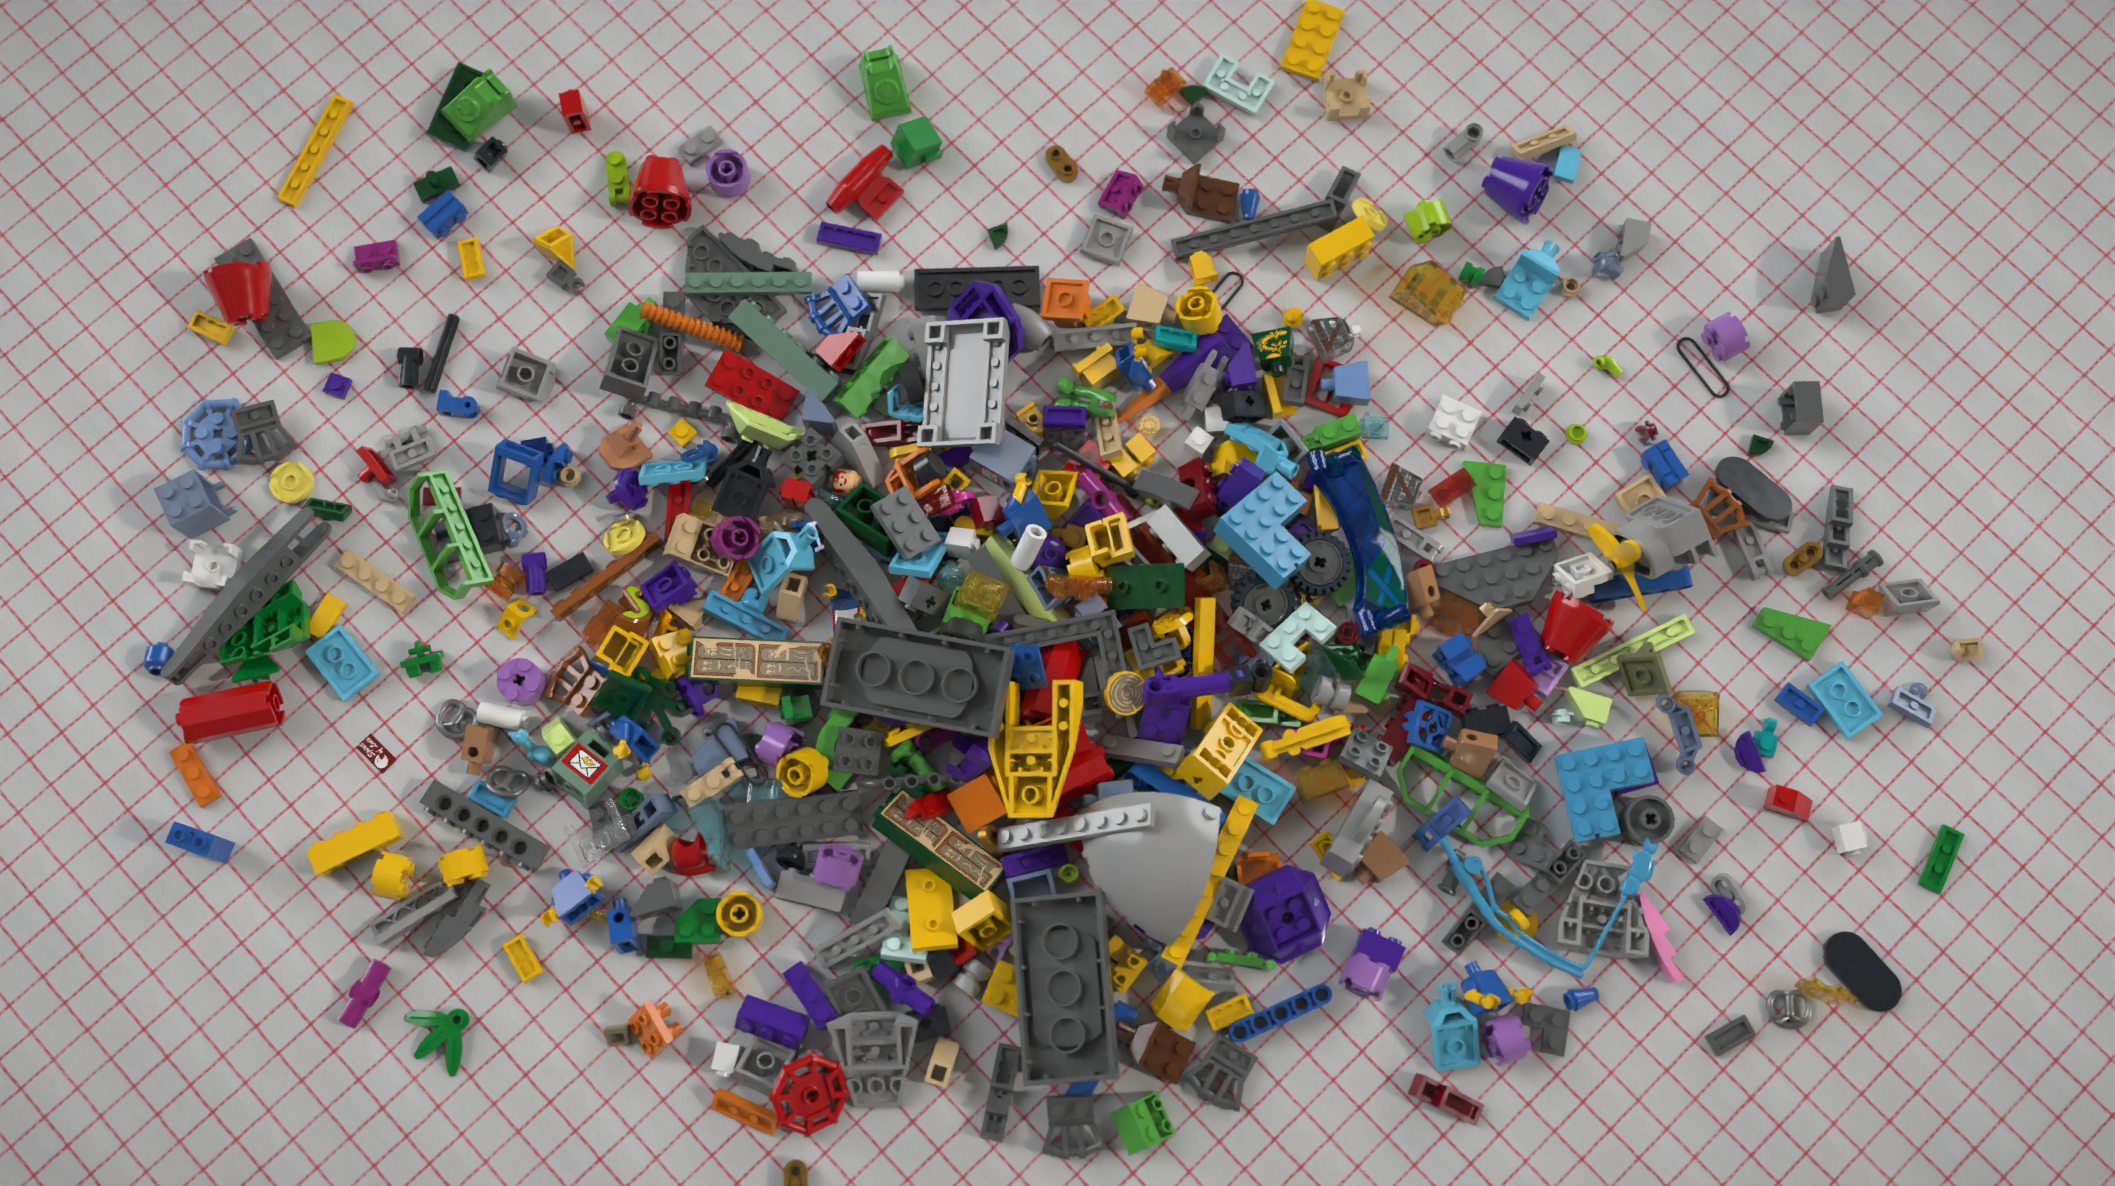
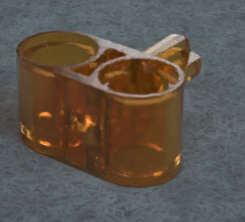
M1171 67L1167 70H1162L1161 75L1146 87L1144 93L1157 107H1162L1176 96L1179 90L1186 86L1187 82Z

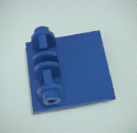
M1019 643L1011 644L1010 648L1016 651L1010 681L1020 683V690L1048 687L1039 645L1019 646Z

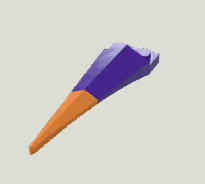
M1225 314L1215 333H1207L1197 338L1195 353L1183 351L1154 380L1156 387L1152 391L1146 393L1143 390L1117 416L1118 424L1187 386L1198 366L1205 362L1212 349L1217 351V356L1211 364V367L1216 369L1223 356L1229 358L1226 364L1228 365L1244 342L1249 341V339L1229 315ZM1249 341V345H1250V349H1251V348H1253V344Z

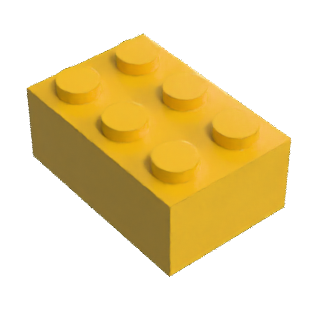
M1360 216L1308 244L1303 261L1316 281L1321 278L1327 279L1339 268L1343 270L1350 266L1352 261L1356 259L1362 260L1367 257L1375 235L1363 216Z

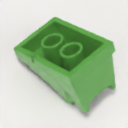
M892 45L885 49L871 52L863 50L861 62L858 65L872 122L912 113L899 57L896 55Z
M489 68L481 77L475 78L459 95L442 108L441 113L471 143L515 109L517 103L513 100L510 89Z

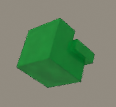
M927 116L899 124L890 143L906 170L920 166L922 161L926 164L940 159L943 155L940 149L942 140Z

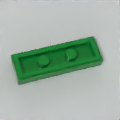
M1945 824L1941 825L1917 885L1936 894H1941L1964 838V833Z

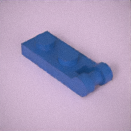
M1456 795L1411 836L1415 841L1418 840L1423 845L1422 848L1425 852H1428L1440 839L1444 838L1468 817L1472 811ZM1426 831H1429L1433 836L1430 840L1424 834Z

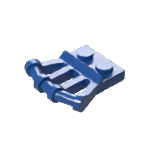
M848 274L832 287L829 286L827 291L804 298L805 304L808 305L809 320L811 323H815L817 332L826 337L831 334L846 333L847 327H850L854 321L872 307ZM832 298L817 311L816 303ZM835 307L839 308V311H837L826 322L822 321V318H824ZM844 318L836 332L832 331L831 328Z

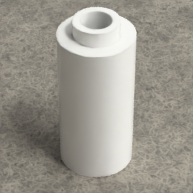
M858 271L857 286L861 292H900V288H904V275H900V271Z
M1030 524L1026 527L1010 560L1015 568L1022 571H1027L1031 568L1047 536L1046 531L1042 527L1035 524Z
M482 701L477 710L476 721L482 724L518 731L527 728L529 715H527L526 710Z

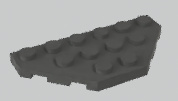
M701 225L687 238L685 274L750 272L704 225ZM773 295L686 296L712 324L726 323L735 325L728 316L744 299L749 303L753 300L762 308L759 311L762 315L766 316L769 314L776 322L787 313V309Z
M1553 539L1517 547L1512 545L1434 565V575L1439 591L1455 595L1456 599L1469 605L1472 603L1480 607L1485 602L1487 604L1490 602L1495 609H1513L1533 603L1553 564L1558 559L1559 551Z

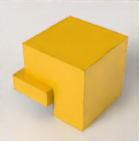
M1108 342L1102 347H1096L1095 352L1078 364H1072L1074 375L1087 387L1102 389L1119 377V369L1116 366V360L1112 356L1113 348Z
M1231 440L1214 447L1211 464L1213 469L1212 480L1219 482L1223 476L1227 478L1234 462L1237 461L1239 463L1243 457L1255 463L1259 452L1252 451L1247 445Z
M1123 512L1103 518V522L1098 520L1084 525L1091 555L1102 568L1135 557L1126 515Z
M613 625L594 655L593 660L607 667L608 671L612 669L629 677L650 642L632 631L627 633Z

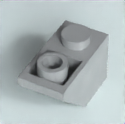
M1626 218L1623 225H1619L1617 230V237H1620L1619 244L1615 245L1614 250L1618 254L1620 264L1645 248L1649 242L1652 223Z

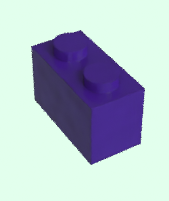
M1369 927L1368 929L1364 928L1361 930L1351 955L1355 956L1357 952L1363 953L1369 957V961L1388 965L1390 967L1389 973L1393 974L1399 966L1406 947L1401 945L1402 942L1393 937L1387 939L1381 936L1379 930Z

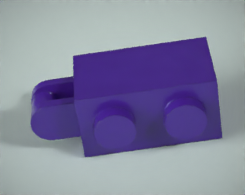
M1245 457L1239 463L1237 461L1234 462L1229 470L1230 474L1227 478L1223 476L1216 486L1218 488L1216 508L1224 514L1257 488L1263 480L1265 471Z

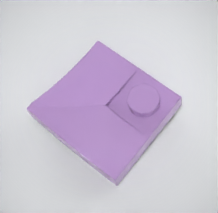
M1544 649L1553 669L1547 672L1543 670L1533 679L1539 684L1535 694L1546 699L1569 665ZM1538 656L1532 659L1534 665L1540 663ZM1520 657V659L1518 660V662H1519V663L1526 669V671H1527V668H1526V666H1525V664H1524V662H1523V660H1522V657Z

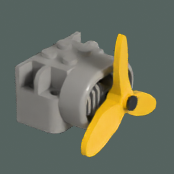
M1661 495L1629 511L1626 514L1628 522L1615 529L1613 536L1597 523L1588 526L1590 537L1609 560L1608 565L1613 572L1619 571L1629 583L1642 613L1647 611V608L1637 586L1634 573L1648 579H1656L1668 571H1678L1689 563L1695 565L1706 554L1713 557L1719 555L1700 509Z

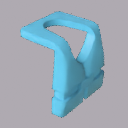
M896 384L888 391V413L890 416L907 422L911 420L912 422L920 423L923 420L924 405L901 403L900 384ZM894 394L896 405L899 409H901L900 411H893Z

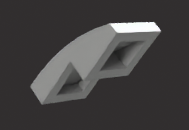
M1242 606L1237 608L1227 622L1231 627L1257 645L1275 630Z

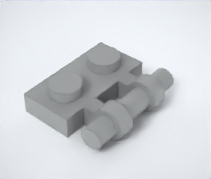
M426 425L414 426L410 428V431L400 435L398 433L394 434L392 438L384 441L387 448L396 447V449L389 451L388 454L397 473L438 457L429 436L421 438V435L428 433ZM411 439L414 440V442L403 446V442Z

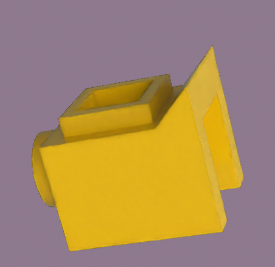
M1199 251L1190 256L1189 268L1195 286L1218 281L1219 273L1214 271L1211 255L1208 256L1207 252Z

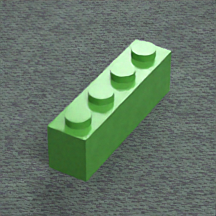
M884 337L832 401L849 417L856 419L862 417L867 412L868 405L880 396V391L883 387L892 382L894 379L893 375L899 370L898 367L907 363L910 354L894 338Z

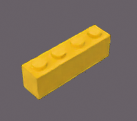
M381 811L375 814L372 820L367 822L366 820L354 824V828L351 830L339 831L333 834V838L328 841L322 840L314 843L312 848L307 850L306 853L315 874L325 877L406 838L396 814L390 811Z

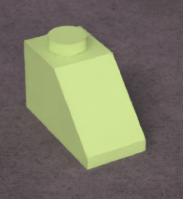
M1571 686L1564 691V696L1580 722L1586 723L1585 726L1598 729L1607 723L1612 699Z

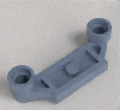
M1667 694L1659 695L1656 698V707L1661 712L1667 713L1680 752L1679 757L1676 759V768L1682 775H1691L1696 769L1694 760L1697 752L1703 746L1690 706L1680 705ZM1666 699V704L1661 705V702ZM1683 762H1687L1684 767H1681Z

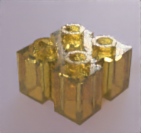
M1330 757L1320 761L1316 768H1312L1309 765L1299 769V772L1296 773V778L1292 781L1294 786L1297 787L1296 791L1302 805L1339 792L1349 784L1341 763L1337 761L1338 759L1332 760Z

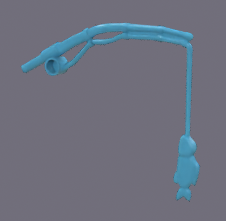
M1446 837L1438 841L1453 866L1451 868L1460 884L1464 885L1471 899L1481 911L1480 913L1483 918L1485 917L1499 934L1512 942L1516 947L1547 963L1548 966L1580 979L1584 977L1582 971L1590 966L1626 898L1636 895L1639 892L1640 884L1651 879L1656 862L1655 860L1652 861V855L1659 846L1658 844H1651L1649 838L1646 837L1644 851L1635 850L1633 852V863L1628 871V876L1625 877L1621 884L1620 892L1623 896L1583 965L1560 956L1522 932L1508 914L1498 909L1490 879L1483 868L1481 859L1477 856H1468L1460 862ZM1481 873L1490 899V907L1479 892L1470 874ZM1493 912L1504 918L1520 937L1518 938L1496 919Z

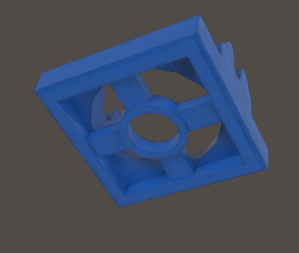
M1417 700L1414 711H1409L1404 715L1408 722L1401 725L1409 732L1406 743L1443 755L1444 748H1441L1444 736L1448 735L1453 712L1428 702ZM1431 711L1430 719L1423 721V714ZM1433 721L1434 724L1431 727L1435 730L1433 733H1430L1428 726ZM1420 727L1424 728L1426 734L1424 742L1418 734Z

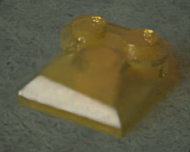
M971 569L959 589L954 606L994 623L1011 586Z
M1695 690L1673 693L1672 698L1682 706H1690L1699 737H1718L1720 699L1718 692Z

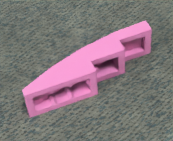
M1640 892L1636 894L1639 907H1642L1643 910L1642 919L1644 926L1649 931V948L1670 984L1676 983L1684 977L1670 959L1677 952L1663 935L1670 928L1646 895Z

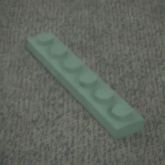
M812 272L686 273L685 294L686 296L812 294Z

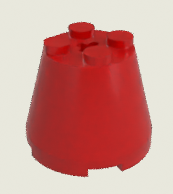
M648 155L641 164L629 195L628 212L630 216H635L641 220L642 225L656 229L673 228V224L682 221L687 222L690 218L692 202L682 167L677 158Z
M243 261L211 267L212 272H208V270L203 271L205 282L227 324L244 326L247 325V321L255 320L257 323L268 321L272 275L269 262L256 261V265H253V263H243Z
M1556 590L1551 598L1540 642H1542L1545 650L1554 654L1558 651L1561 653V659L1575 664V662H1580L1611 630L1615 621L1610 618L1603 619L1604 614L1575 598L1567 596L1563 598L1565 594Z

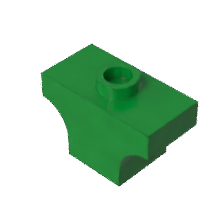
M809 695L781 697L783 706L779 707L781 720H786L787 725L796 726L799 723L813 720Z

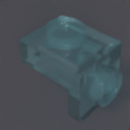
M1365 412L1363 417L1359 418L1362 439H1388L1389 417L1370 416V412Z

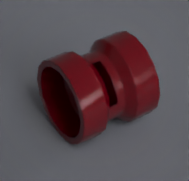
M1344 622L1339 626L1337 635L1342 642L1352 644L1360 639L1361 629L1354 622Z

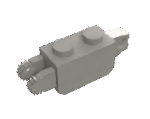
M1214 349L1211 350L1205 362L1198 366L1181 396V406L1184 408L1179 418L1186 422H1189L1194 413L1198 415L1200 411L1204 410L1224 375L1222 371L1229 358L1223 356L1216 369L1212 368L1211 364L1217 356V351Z

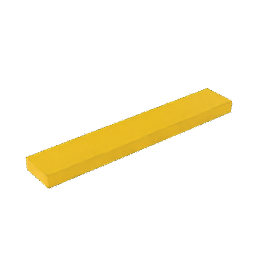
M333 94L276 199L294 208L299 206L354 106L351 100Z
M1216 597L1195 598L1192 676L1213 673ZM1212 695L1191 698L1193 703L1191 707L1190 729H1205L1211 720Z

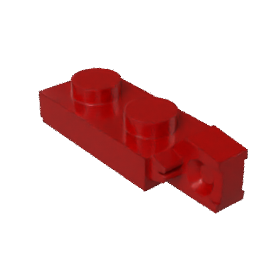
M947 788L915 799L907 807L905 813H903L907 821L920 817L925 822L955 811L946 796L951 791Z

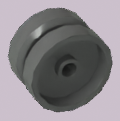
M1645 795L1630 801L1622 808L1618 817L1621 835L1627 842L1637 847H1644L1646 837L1649 838L1651 844L1660 843L1668 838L1674 829L1675 817L1672 808L1658 796Z

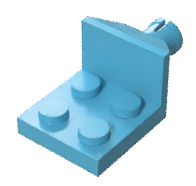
M1546 240L1541 250L1523 251L1493 300L1529 321L1559 274L1556 260L1553 259L1560 250L1558 244L1555 243L1553 248L1549 250L1553 241Z
M1247 422L1226 425L1224 433L1230 435L1231 440L1238 443L1243 442L1248 445L1250 450L1259 452L1254 464L1265 471L1264 475H1272L1277 471L1289 479H1293L1296 476L1299 464L1287 459L1288 450L1284 441Z
M805 525L799 533L772 531L760 543L756 553L746 558L761 594H769L792 570L812 571L815 568L814 554L810 545L818 538L814 527Z
M1446 982L1447 989H1445V984L1441 983L1438 986L1440 999L1434 1000L1423 1010L1424 1016L1431 1028L1434 1068L1436 1072L1481 1065L1477 1019L1473 1016L1469 1005L1457 996V985L1451 982Z

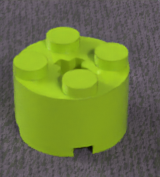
M1428 199L1422 200L1417 203V208L1403 215L1412 238L1418 244L1429 242V237L1435 235L1439 238L1453 227L1452 220L1442 199L1429 202Z

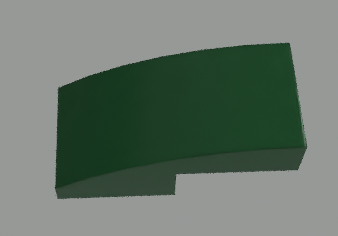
M900 762L890 764L887 768L893 778L914 774L909 771L910 768ZM918 784L914 788L900 786L916 799L927 796L929 791L924 789L925 786L923 784Z

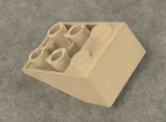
M685 513L676 516L662 556L725 577H729L734 562H728L720 558L712 547L710 536L715 525Z

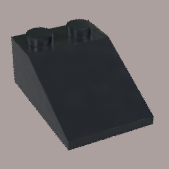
M492 503L466 509V515L483 555L506 550L498 509ZM443 520L439 521L434 527L439 553L442 552L446 544L452 543ZM456 550L447 564L460 561Z

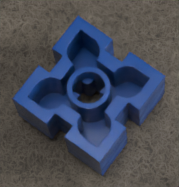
M1461 632L1440 645L1432 654L1441 669H1444L1451 683L1460 688L1474 680L1487 668L1483 656L1472 651L1470 648L1473 646L1468 636H1463Z

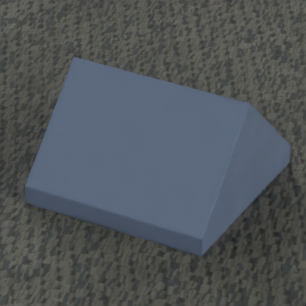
M811 388L808 389L802 416L806 431L812 427L818 434L834 436L838 430L836 420Z

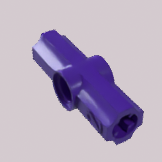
M884 961L879 962L870 974L874 981L890 992L889 996L894 1002L908 1005L923 1018L929 1014L936 1004V1000L916 986L917 982L912 976L898 973Z

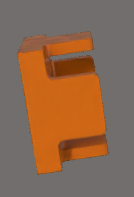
M1048 278L1040 317L1044 320L1053 321L1058 328H1076V322H1083V318L1089 319L1092 299L1088 294L1090 286L1088 280Z
M1278 852L1246 853L1243 856H1236L1234 863L1236 882L1246 885V883L1282 867V863L1279 862Z

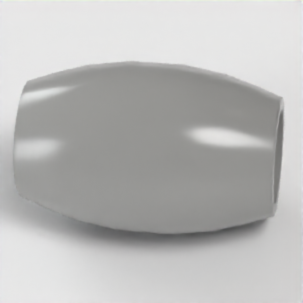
M1013 303L1014 310L1020 317L1021 324L1025 329L1023 337L1024 346L1031 350L1042 352L1053 340L1054 334L1044 319L1033 310Z

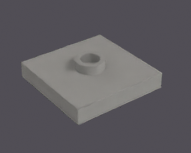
M1094 214L1080 253L1120 266L1133 232V227Z
M1502 758L1485 786L1522 812L1539 783Z

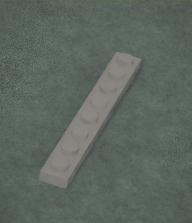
M1146 803L998 828L997 850L1007 852L1114 833L1155 828V805Z

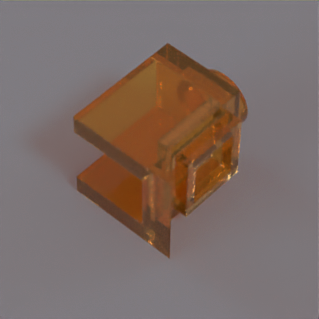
M1211 559L1209 561L1210 575L1199 567L1195 569L1197 588L1201 586L1213 595L1217 592H1223L1229 586L1228 571Z
M1869 587L1865 590L1853 591L1845 609L1868 620L1877 615L1885 595Z

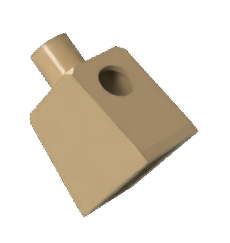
M1138 282L1125 323L1136 322L1137 327L1155 330L1156 325H1161L1162 320L1174 324L1177 312L1167 309L1169 298L1166 295Z

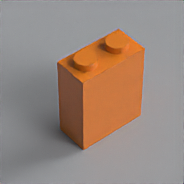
M994 768L946 795L968 834L1007 813Z

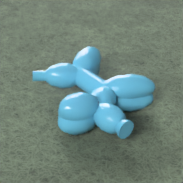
M520 729L514 733L508 732V735L511 736V739L518 746H524L529 750L527 754L528 760L533 762L539 761L544 766L548 765L549 768L554 765V761H551L550 758L553 756L552 750L543 745L537 746L528 739L529 734L525 729Z

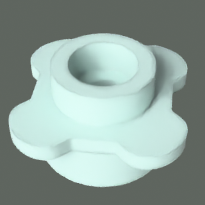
M1567 709L1553 710L1554 713L1548 716L1549 719H1552V724L1561 725L1570 723V716L1573 713L1567 712Z

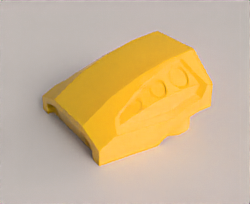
M1177 966L1152 1000L1150 1006L1155 1015L1173 1029L1187 1032L1215 992L1207 990L1181 971V967Z

